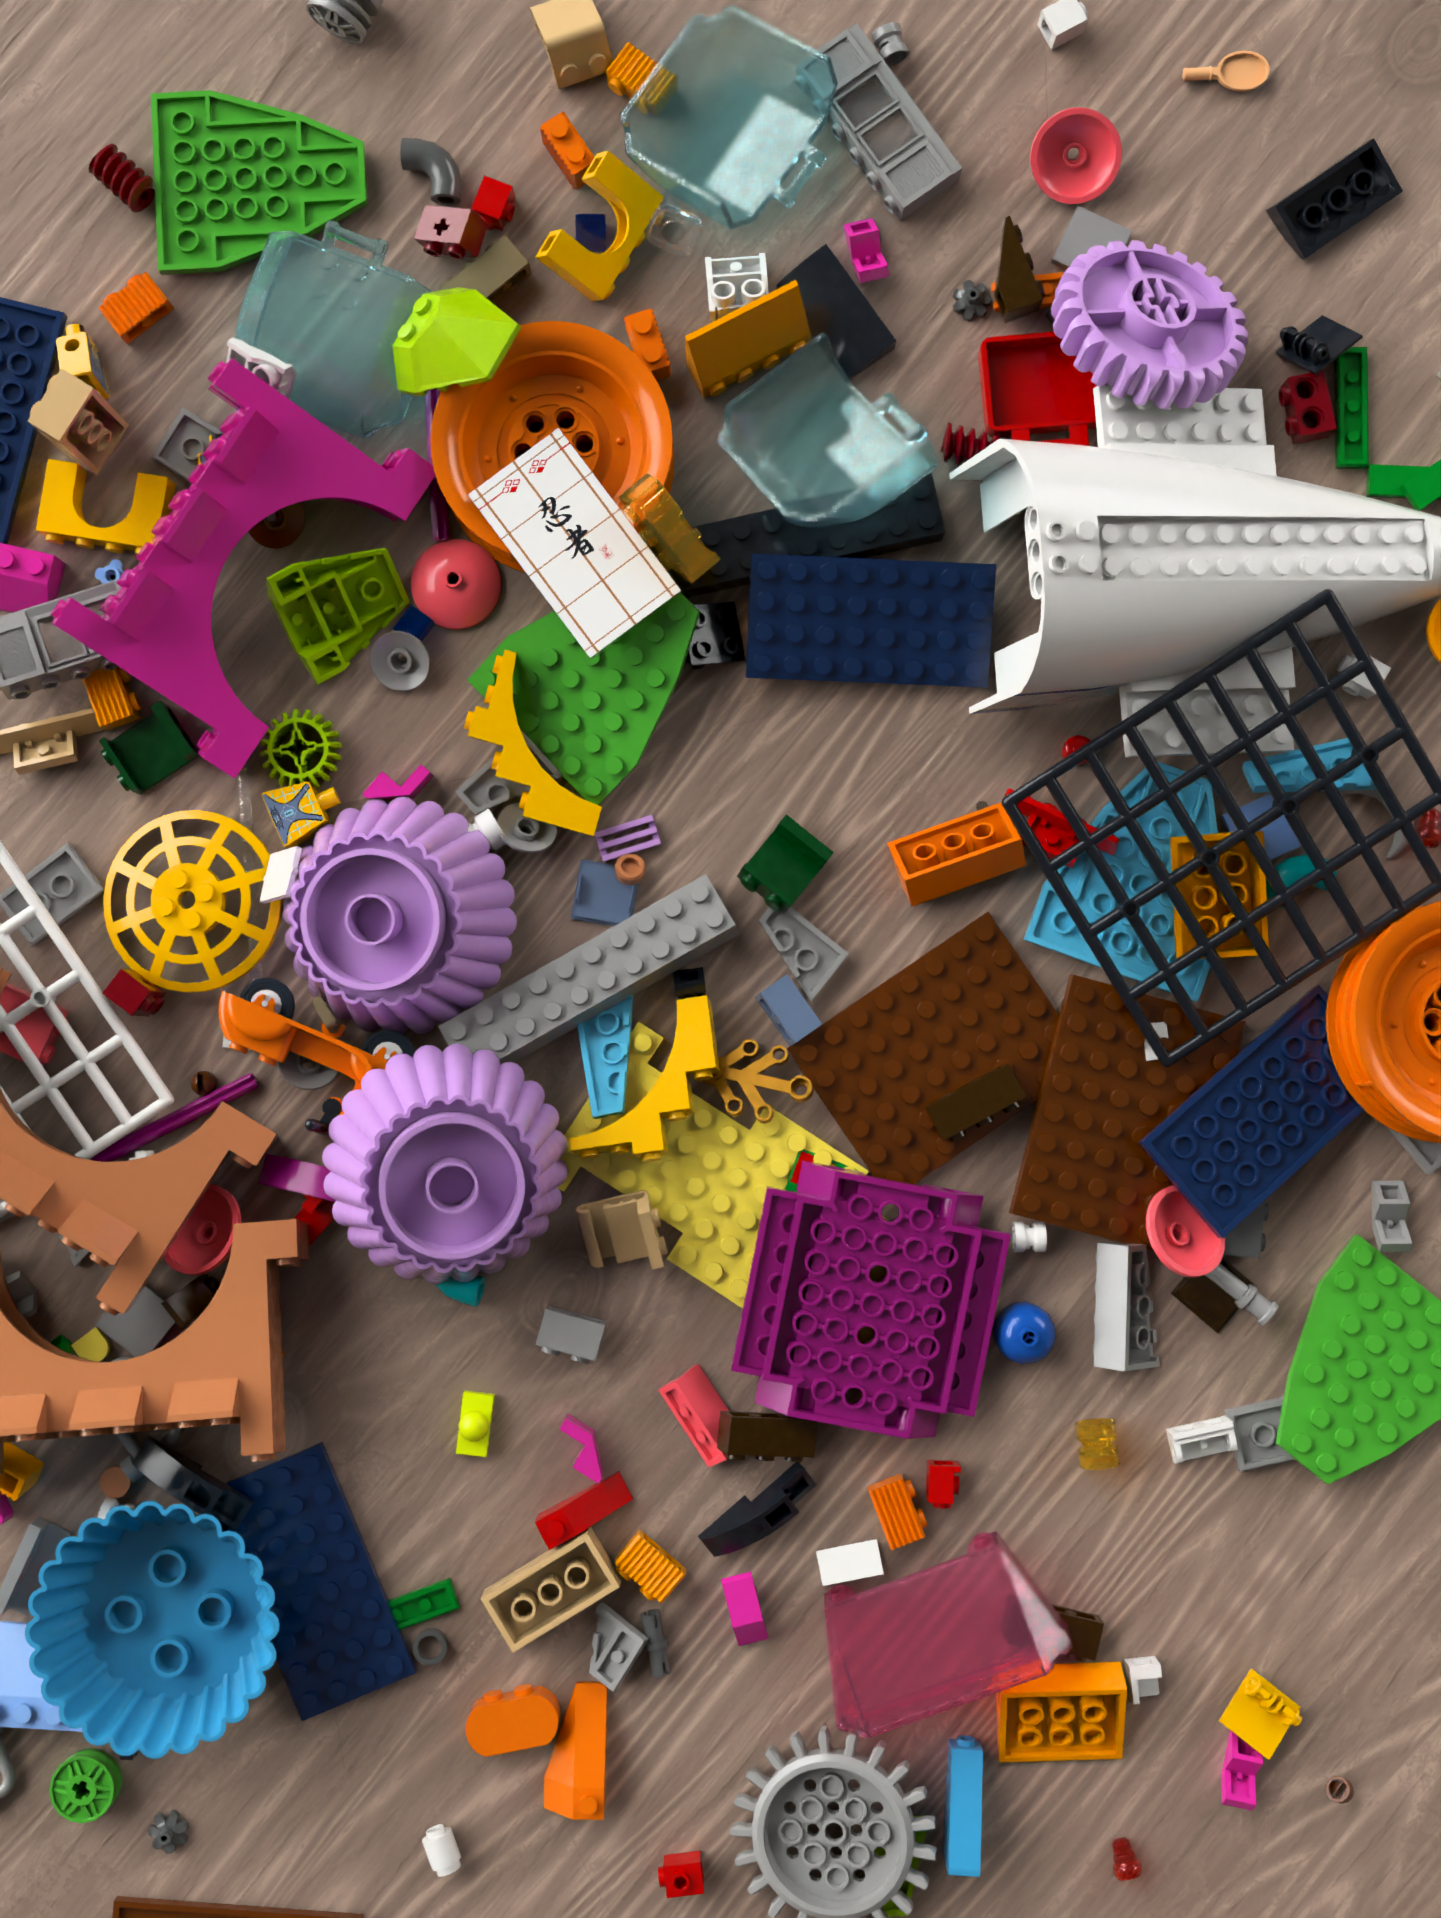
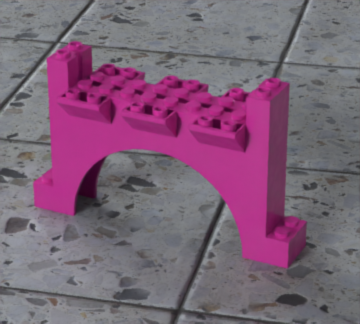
M231 358L226 363L220 361L214 367L207 378L212 382L208 390L231 405L236 411L228 415L219 428L223 432L222 436L217 439L215 438L214 441L212 440L203 452L202 456L206 460L203 464H198L189 476L188 480L192 482L189 489H183V491H178L168 505L172 509L171 513L168 516L160 517L151 531L155 535L152 540L153 543L146 542L136 556L140 560L138 566L133 569L126 568L117 582L121 588L115 596L109 594L100 607V610L104 612L101 617L71 597L66 602L60 599L50 615L55 617L52 624L213 727L211 733L206 730L199 739L196 746L200 749L197 753L217 768L236 778L269 726L255 717L235 695L224 677L214 649L211 631L213 595L222 567L231 551L240 539L265 517L279 509L306 500L327 499L351 502L378 512L393 522L397 518L406 521L435 477V472L432 464L410 448L396 450L394 453L391 451L382 465H379Z

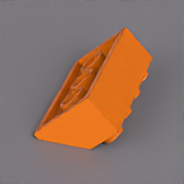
M1001 802L887 843L902 888L911 907L1027 866L1022 840Z

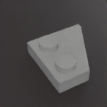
M602 1602L598 1604L595 1614H598L597 1632L593 1633L592 1646L594 1653L591 1657L589 1673L614 1692L619 1689L649 1638Z

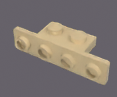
M93 708L54 716L36 722L24 723L0 730V755L13 752L14 769L19 775L78 761V736L103 731L104 729L99 727Z

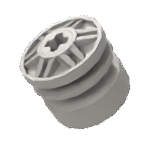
M309 0L306 10L309 16L329 33L349 43L360 44L367 34L366 30H369L372 21L370 17L377 15L384 0Z

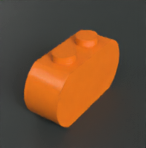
M523 1684L515 1687L514 1691L502 1693L501 1690L489 1691L475 1702L470 1711L465 1729L468 1743L474 1751L485 1757L547 1745L552 1741L558 1729L561 1715L560 1704L556 1696L543 1686L532 1687V1684Z

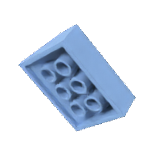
M0 1621V1727L82 1732V1727L74 1729L64 1725L59 1716L60 1706H53L42 1697L41 1684L44 1679L35 1676L29 1667V1659L35 1649L25 1639V1628L28 1622Z

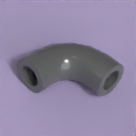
M402 138L400 147L402 169L422 171L429 175L431 179V200L434 203L445 206L458 205L461 202L460 173L450 153L435 142L417 138Z

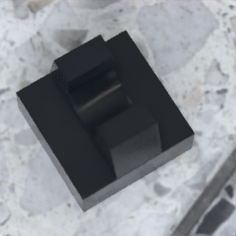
M703 967L673 972L675 994L678 1000L685 999L686 995L697 994V997L705 996L706 986Z

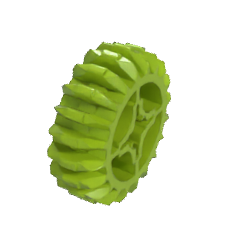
M293 709L292 718H290L286 712L281 713L282 723L275 718L271 720L275 729L272 731L268 728L265 734L270 736L269 740H260V744L267 747V750L260 751L259 756L269 758L262 764V767L266 770L272 769L268 776L273 780L279 777L278 784L282 787L287 785L288 782L289 786L311 781L315 788H319L320 782L318 778L322 777V779L328 782L331 778L326 774L327 770L330 769L333 772L338 770L332 764V761L342 760L341 755L334 753V750L342 749V744L340 742H332L340 735L336 730L330 731L333 724L329 720L322 723L324 716L320 713L313 717L312 711L306 709L303 716H301L298 709ZM303 727L316 729L321 735L323 743L308 741ZM291 731L290 741L285 745H280L282 738ZM300 744L307 748V750L302 751V756L295 753V750L300 749ZM323 752V756L318 765L312 770L308 771L310 769V762L312 758L317 755H322ZM279 757L294 759L299 774L287 772L281 765Z

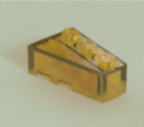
M646 473L619 496V499L625 505L622 512L632 524L638 523L642 529L639 535L650 548L654 546L659 554L656 558L667 571L673 569L686 580L693 583L720 560L715 551L712 552L704 546L700 540L702 536L696 528L692 529L683 516L682 509L658 479Z

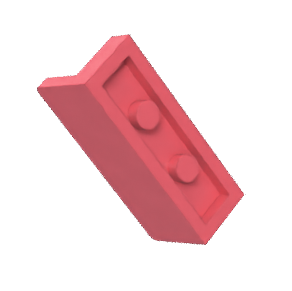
M696 1364L680 1377L666 1383L658 1391L707 1466L711 1467L728 1459L727 1454L717 1449L720 1411L729 1410L700 1365Z

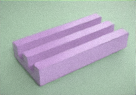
M652 815L595 832L603 862L661 845ZM649 824L650 828L603 842V837ZM651 834L653 836V840L607 854L606 848Z

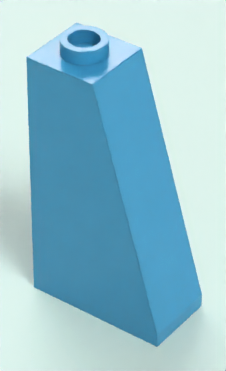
M960 1735L957 1736V1739H949L942 1853L948 1875L980 1877L983 1749L979 1740H975L974 1737Z

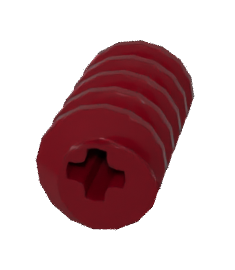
M115 144L107 145L92 158L88 168L89 173H92L98 181H102V184L107 189H110L115 196L119 197L124 204L128 205L133 212L143 211L152 203L155 197V190L151 188L153 178L148 175L144 176L145 172L142 168H135V162L127 160L124 152H118V147Z
M948 422L940 452L943 453L944 462L946 463L954 455L955 463L959 466L964 458H967L968 461L997 441L999 435L995 434L989 442L986 431H983L977 439L975 429L971 428L965 436L962 425H959L953 433L952 424Z

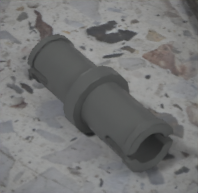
M652 1609L647 1611L648 1615L646 1612L640 1615L645 1636L649 1638L644 1649L649 1654L652 1676L663 1677L665 1676L664 1671L667 1675L671 1673L666 1649L669 1643L667 1636H664L660 1610Z

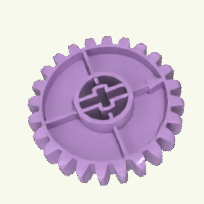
M1131 240L1127 248L1121 241H1109L1106 248L1101 245H1095L1088 250L1087 254L1078 255L1072 261L1071 266L1063 273L1051 306V315L1055 319L1053 331L1057 337L1063 339L1060 344L1062 351L1068 356H1077L1073 366L1082 373L1092 372L1091 382L1096 386L1102 387L1105 384L1112 386V395L1118 398H1123L1125 394L1132 395L1133 402L1141 406H1145L1148 400H1153L1155 406L1160 409L1169 410L1172 402L1180 408H1191L1195 401L1205 403L1210 401L1215 393H1221L1228 386L1245 358V346L1248 343V331L1244 327L1246 318L1240 309L1235 308L1238 303L1235 295L1231 292H1222L1221 289L1225 283L1217 276L1208 277L1205 275L1207 267L1199 262L1193 265L1187 262L1188 256L1179 251L1170 255L1167 254L1166 247L1159 244H1154L1152 249H1147L1144 242Z

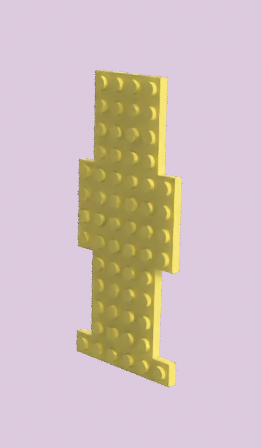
M638 1021L630 1036L625 1113L594 1119L592 1118L588 1098L564 1135L567 1140V1149L561 1159L565 1161L568 1167V1176L558 1188L565 1192L580 1167H583L622 1194L642 1190L647 1191L652 1209L657 1208L659 1218L683 1233L668 1255L667 1260L743 1308L766 1188L768 1186L785 1189L798 1152L805 1149L815 1153L813 1157L814 1163L830 1165L831 1161L834 1160L847 1165V1167H844L845 1169H857V1171L863 1172L865 1175L869 1171L773 1108L774 1117L772 1121L763 1124L756 1119L749 1130L694 1093H692L694 1114H688L687 1119L680 1121H669L668 1117L664 1118L669 1154L660 1155L661 1160L642 1162V1158L638 1159L633 1155L632 1147L629 1148L628 1153L611 1154L610 1151L598 1152L599 1156L596 1158L581 1159L580 1155L571 1152L569 1139L593 1133L615 1123L641 1102L652 1090L662 1072L649 1065L648 1062L664 1037ZM763 1109L759 1114V1117H767L769 1115V1110ZM881 1265L872 1267L869 1272L870 1279L876 1282L882 1281L886 1277V1268ZM868 1326L862 1327L857 1333V1339L861 1342H869L874 1337V1330Z

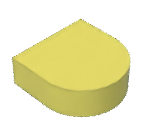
M98 1327L93 1328L71 1345L80 1358L97 1362L104 1360L109 1355L111 1349L108 1337Z

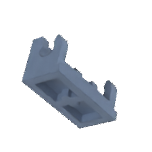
M788 974L755 996L789 1047L822 1025Z

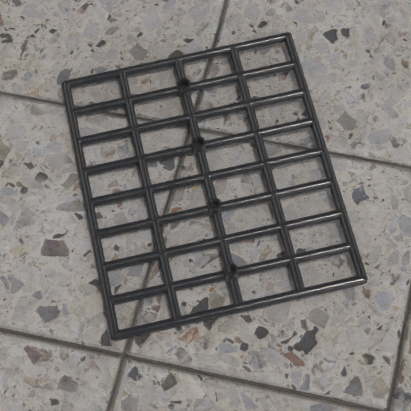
M1325 589L1005 796L1001 802L1129 1013L1164 1067L1172 1066L1441 892V873L1411 823L1439 804L1441 805V779L1331 589ZM1324 605L1328 608L1357 659V662L1328 679L1297 625V622ZM1284 631L1288 634L1318 686L1290 705L1287 703L1257 651V648ZM1243 657L1247 658L1278 712L1250 731L1217 677V674ZM1363 672L1395 725L1394 729L1368 746L1335 691ZM1203 683L1207 684L1238 739L1210 757L1177 703V700ZM1325 698L1353 747L1351 757L1329 771L1326 770L1296 718V715ZM1165 708L1198 762L1196 766L1171 782L1168 781L1137 729L1138 725ZM1282 724L1286 725L1317 778L1289 797L1256 741ZM1124 734L1128 737L1159 789L1131 808H1129L1097 755L1098 751ZM1400 739H1403L1433 791V794L1406 811L1403 809L1376 762L1381 751ZM1244 749L1274 798L1272 808L1250 822L1245 818L1216 769L1217 766ZM1084 760L1087 761L1119 814L1091 834L1057 780L1058 777ZM1361 764L1365 767L1394 819L1366 837L1334 783ZM1203 775L1207 777L1238 829L1210 848H1208L1176 794ZM1044 786L1049 790L1079 839L1077 843L1052 859L1048 857L1017 806L1019 802ZM1321 790H1324L1355 843L1327 862L1297 813L1299 804ZM1163 801L1167 802L1195 849L1194 858L1170 874L1137 821V818ZM1282 815L1285 816L1315 870L1289 887H1286L1255 835L1256 832ZM1125 826L1159 880L1131 899L1126 894L1097 846L1098 843ZM1400 829L1431 881V884L1405 901L1400 897L1372 847ZM1242 841H1245L1276 893L1275 896L1248 913L1218 864L1220 855ZM1084 852L1088 854L1116 900L1115 909L1091 925L1057 871ZM1362 855L1392 907L1391 910L1366 926H1363L1333 872ZM1203 866L1206 867L1237 919L1210 938L1205 934L1176 886L1177 883ZM1321 880L1353 932L1352 935L1327 951H1324L1293 899ZM1163 892H1166L1197 943L1196 947L1171 963H1168L1139 915L1140 907ZM1282 905L1314 957L1312 961L1287 977L1254 924ZM1124 917L1129 921L1158 969L1157 972L1129 989L1097 936ZM1242 931L1246 934L1275 983L1248 1002H1246L1215 950ZM1205 956L1236 1010L1209 1027L1205 1024L1176 976L1178 972ZM1164 981L1197 1035L1170 1052L1164 1046L1137 1002L1138 998Z

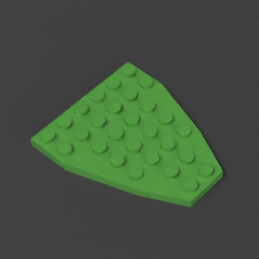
M212 90L151 93L158 271L161 275L225 271L310 238L368 205L366 153L362 140L301 114Z
M678 592L591 658L557 613L553 611L507 636L467 681L485 698L488 685L495 686L498 674L492 673L497 655L503 656L504 650L517 653L513 673V704L520 730L528 736L585 800L600 805L639 765L681 676L700 611L681 592Z
M1353 1235L1317 1284L1287 1376L1275 1443L1325 1484H1330L1391 1454L1441 1419V1301L1359 1235Z

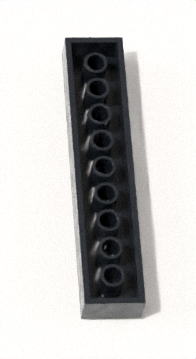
M930 473L642 539L680 588V592L686 598L750 584L751 553L868 558L942 541L945 528L933 476Z

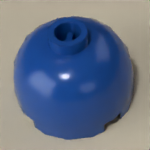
M1027 1301L1014 1302L1003 1308L993 1326V1337L999 1351L1010 1361L1019 1364H1032L1044 1359L1052 1350L1055 1341V1328L1049 1314L1038 1305Z

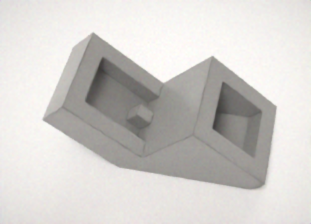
M1372 1181V1229L1379 1252H1410L1413 1243L1405 1221L1410 1201L1404 1182Z

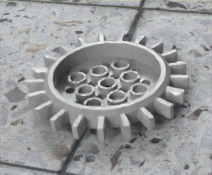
M821 1726L818 1734L820 1748L810 1751L806 1749L800 1732H793L790 1737V1743L796 1756L788 1761L783 1758L775 1746L770 1745L765 1752V1756L776 1769L774 1774L768 1777L759 1769L751 1766L745 1776L752 1784L762 1790L759 1799L748 1794L738 1793L733 1804L740 1809L754 1813L752 1823L735 1822L730 1829V1836L751 1837L753 1841V1849L741 1851L734 1860L736 1867L758 1862L762 1874L754 1877L747 1889L750 1895L760 1892L767 1885L772 1887L778 1896L772 1901L768 1912L771 1918L780 1914L787 1903L800 1911L796 1918H808L809 1915L816 1918H860L870 1913L874 1918H889V1915L882 1907L889 1900H892L901 1911L908 1915L912 1911L914 1903L900 1887L904 1881H908L914 1886L926 1890L930 1878L923 1872L911 1867L912 1858L916 1857L935 1861L937 1847L915 1842V1832L930 1831L936 1827V1816L913 1817L910 1807L922 1802L926 1798L928 1792L926 1787H916L904 1793L897 1783L906 1776L910 1763L904 1760L898 1763L889 1773L878 1764L884 1757L886 1743L880 1740L874 1746L872 1754L868 1758L856 1752L859 1735L858 1730L853 1728L846 1738L845 1749L831 1747V1733L828 1726ZM856 1779L859 1781L860 1787H851L849 1781ZM806 1780H814L816 1782V1787H808L806 1785ZM788 1801L793 1802L796 1805V1809H787L785 1803ZM832 1801L838 1803L839 1809L832 1810L829 1807V1803ZM880 1802L883 1805V1809L880 1811L875 1810L872 1803ZM830 1823L840 1825L843 1835L839 1838L830 1837L826 1831V1826ZM808 1825H817L819 1831L816 1833L811 1832ZM852 1825H860L863 1831L861 1833L854 1832ZM788 1847H796L799 1853L797 1855L790 1854ZM839 1847L842 1850V1854H833L831 1848ZM875 1848H884L886 1854L883 1856L878 1855L875 1852ZM818 1869L822 1876L814 1877L811 1874V1870ZM857 1869L863 1870L865 1877H857L854 1871Z

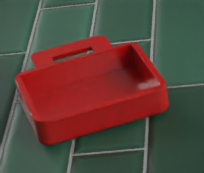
M1054 331L989 337L981 343L978 351L984 426L985 431L990 437L998 434L999 437L1012 436V440L1030 441L1031 434L1069 431L1070 438L1036 442L1089 446L1087 429H1097L1093 388L1096 385L1091 382L1093 373L1090 371L1082 373L1073 366L1077 356H1068L1062 351L1060 344L1063 339L1057 337Z

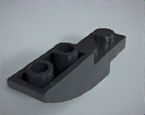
M150 1435L132 1462L141 1473L181 1503L199 1514L213 1515L219 1521L235 1530L238 1529L254 1502L252 1498L201 1470L202 1465Z
M795 1462L752 1501L744 1495L698 1537L714 1557L745 1548L770 1535L796 1516L799 1511L795 1504L817 1484L800 1462Z

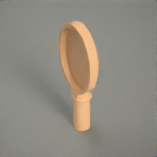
M1236 51L1225 56L1217 67L1184 68L1182 78L1183 81L1218 80L1223 87L1229 90L1245 92L1258 88L1266 81L1270 72V66L1268 61L1256 52Z

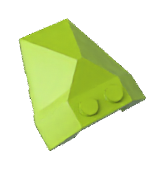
M457 287L424 293L415 302L411 315L399 329L398 337L392 345L397 389L403 394L420 397L427 395V390L437 388L440 392L447 391L449 385L457 383L461 387L491 381L522 327L475 289Z
M386 548L293 563L266 578L268 598L289 642L318 685L344 671L351 664L349 661L361 648L365 649L371 643L369 640L381 628L384 629L410 602Z

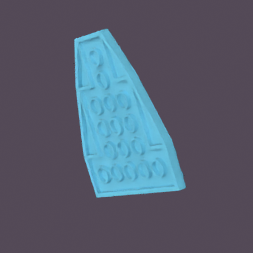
M1158 762L1169 782L1186 772ZM1145 767L1120 793L1129 808H1131L1159 789ZM1200 777L1176 794L1200 834L1218 833L1212 786L1208 779ZM1111 801L1101 809L1090 823L1091 826L1100 828L1119 815ZM1163 801L1137 818V821L1170 874L1172 872L1170 837L1186 836L1167 802ZM1125 826L1114 833L1115 837L1120 839L1115 855L1112 856L1103 851L1101 853L1131 899L1159 880ZM1086 852L1079 856L1073 868L1064 865L1057 870L1090 925L1115 909V898ZM1046 879L1023 940L1102 968L1050 882ZM1163 892L1140 907L1139 915L1168 963H1171L1176 959L1173 904L1166 892ZM1126 917L1097 935L1122 976L1141 982L1158 971ZM1199 959L1176 974L1193 1002H1198L1210 969L1206 959ZM1165 981L1155 987L1172 994Z

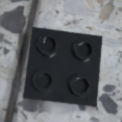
M1321 315L1300 333L1293 326L1283 328L1280 332L1283 346L1276 351V354L1316 375L1362 339L1363 336Z
M735 602L694 605L700 611V615L688 650L690 666H693V669H701L707 664L745 661Z

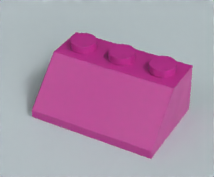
M0 543V610L14 613L57 599L66 563L55 555Z

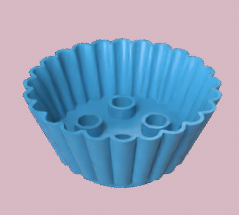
M145 1501L138 1505L135 1510L123 1505L116 1506L109 1510L105 1519H87L81 1524L78 1530V1537H65L59 1542L55 1552L57 1560H50L40 1568L38 1577L42 1588L36 1589L29 1597L28 1609L34 1619L29 1621L25 1628V1639L35 1649L30 1656L29 1667L35 1676L44 1679L41 1684L42 1697L47 1703L53 1706H60L59 1716L64 1725L74 1729L82 1727L83 1735L90 1744L100 1746L109 1742L114 1752L121 1756H130L140 1749L146 1757L158 1759L166 1755L170 1748L176 1753L188 1754L195 1750L200 1739L206 1742L219 1740L225 1733L226 1722L237 1723L246 1717L249 1710L248 1699H255L263 1693L266 1686L264 1671L270 1669L275 1663L276 1650L272 1639L278 1634L280 1624L277 1616L271 1609L275 1601V1592L272 1586L262 1578L263 1565L257 1556L244 1553L245 1543L239 1534L233 1531L223 1532L219 1520L213 1515L200 1514L197 1516L184 1504H174L166 1509L155 1501Z

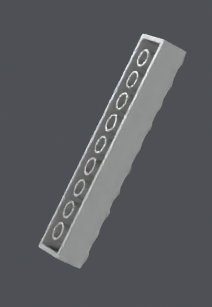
M705 874L438 1027L448 1046L451 1044H462L472 1054L483 1049L490 1050L497 1055L500 1064L505 1062L515 1063L575 1029L580 1023H585L602 1011H606L627 999V996L638 993L738 936L739 931L708 876Z

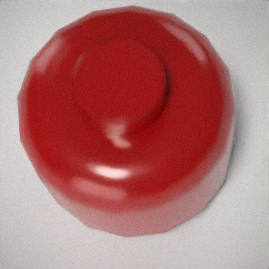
M1074 735L1068 738L1061 749L1063 759L1089 743L1090 740L1082 735ZM1084 760L1083 762H1081V763L1078 764L1077 766H1082V765L1086 764L1087 761Z

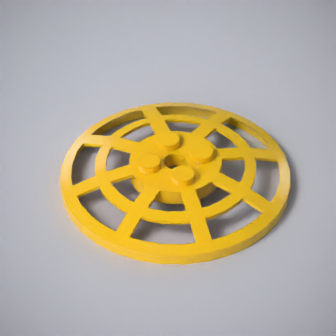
M201 810L178 811L163 815L147 823L136 831L121 847L112 862L106 878L103 895L104 918L114 948L132 970L138 972L152 984L168 990L188 993L207 992L223 988L238 981L253 970L265 957L275 940L281 923L283 899L270 902L269 917L265 930L248 923L252 904L250 885L263 881L271 853L249 828L234 819L214 812ZM201 819L213 821L220 824L211 840L194 836L175 838L172 821ZM160 826L163 843L150 850L136 867L123 861L128 850L138 839L150 830ZM232 830L252 846L264 868L246 873L239 860L227 848L222 846ZM193 845L206 848L197 864L181 863L177 847ZM163 852L166 853L169 868L158 878L144 872L146 867ZM217 854L230 865L236 876L221 881L214 872L209 870ZM119 872L130 878L126 894L128 916L113 922L111 895L115 876ZM140 883L152 889L151 906L136 912L135 895L137 885ZM240 888L241 905L237 918L225 912L226 892ZM192 892L195 896V903L191 908L186 909L182 905V897L185 893ZM155 918L159 925L165 929L159 946L148 938L140 924ZM218 923L232 929L222 942L210 949L205 936L207 932L211 931ZM132 928L141 944L155 955L150 971L141 967L128 954L117 934ZM241 934L259 941L255 949L241 964L224 975L221 974L214 958L230 949ZM176 936L192 937L198 954L180 955L171 953L170 951ZM166 961L178 964L203 963L210 980L182 983L169 981L161 978Z

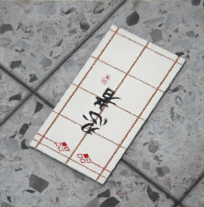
M559 428L553 430L551 434L468 494L469 498L590 659L596 657L599 652L672 598L677 597L681 592L680 588Z

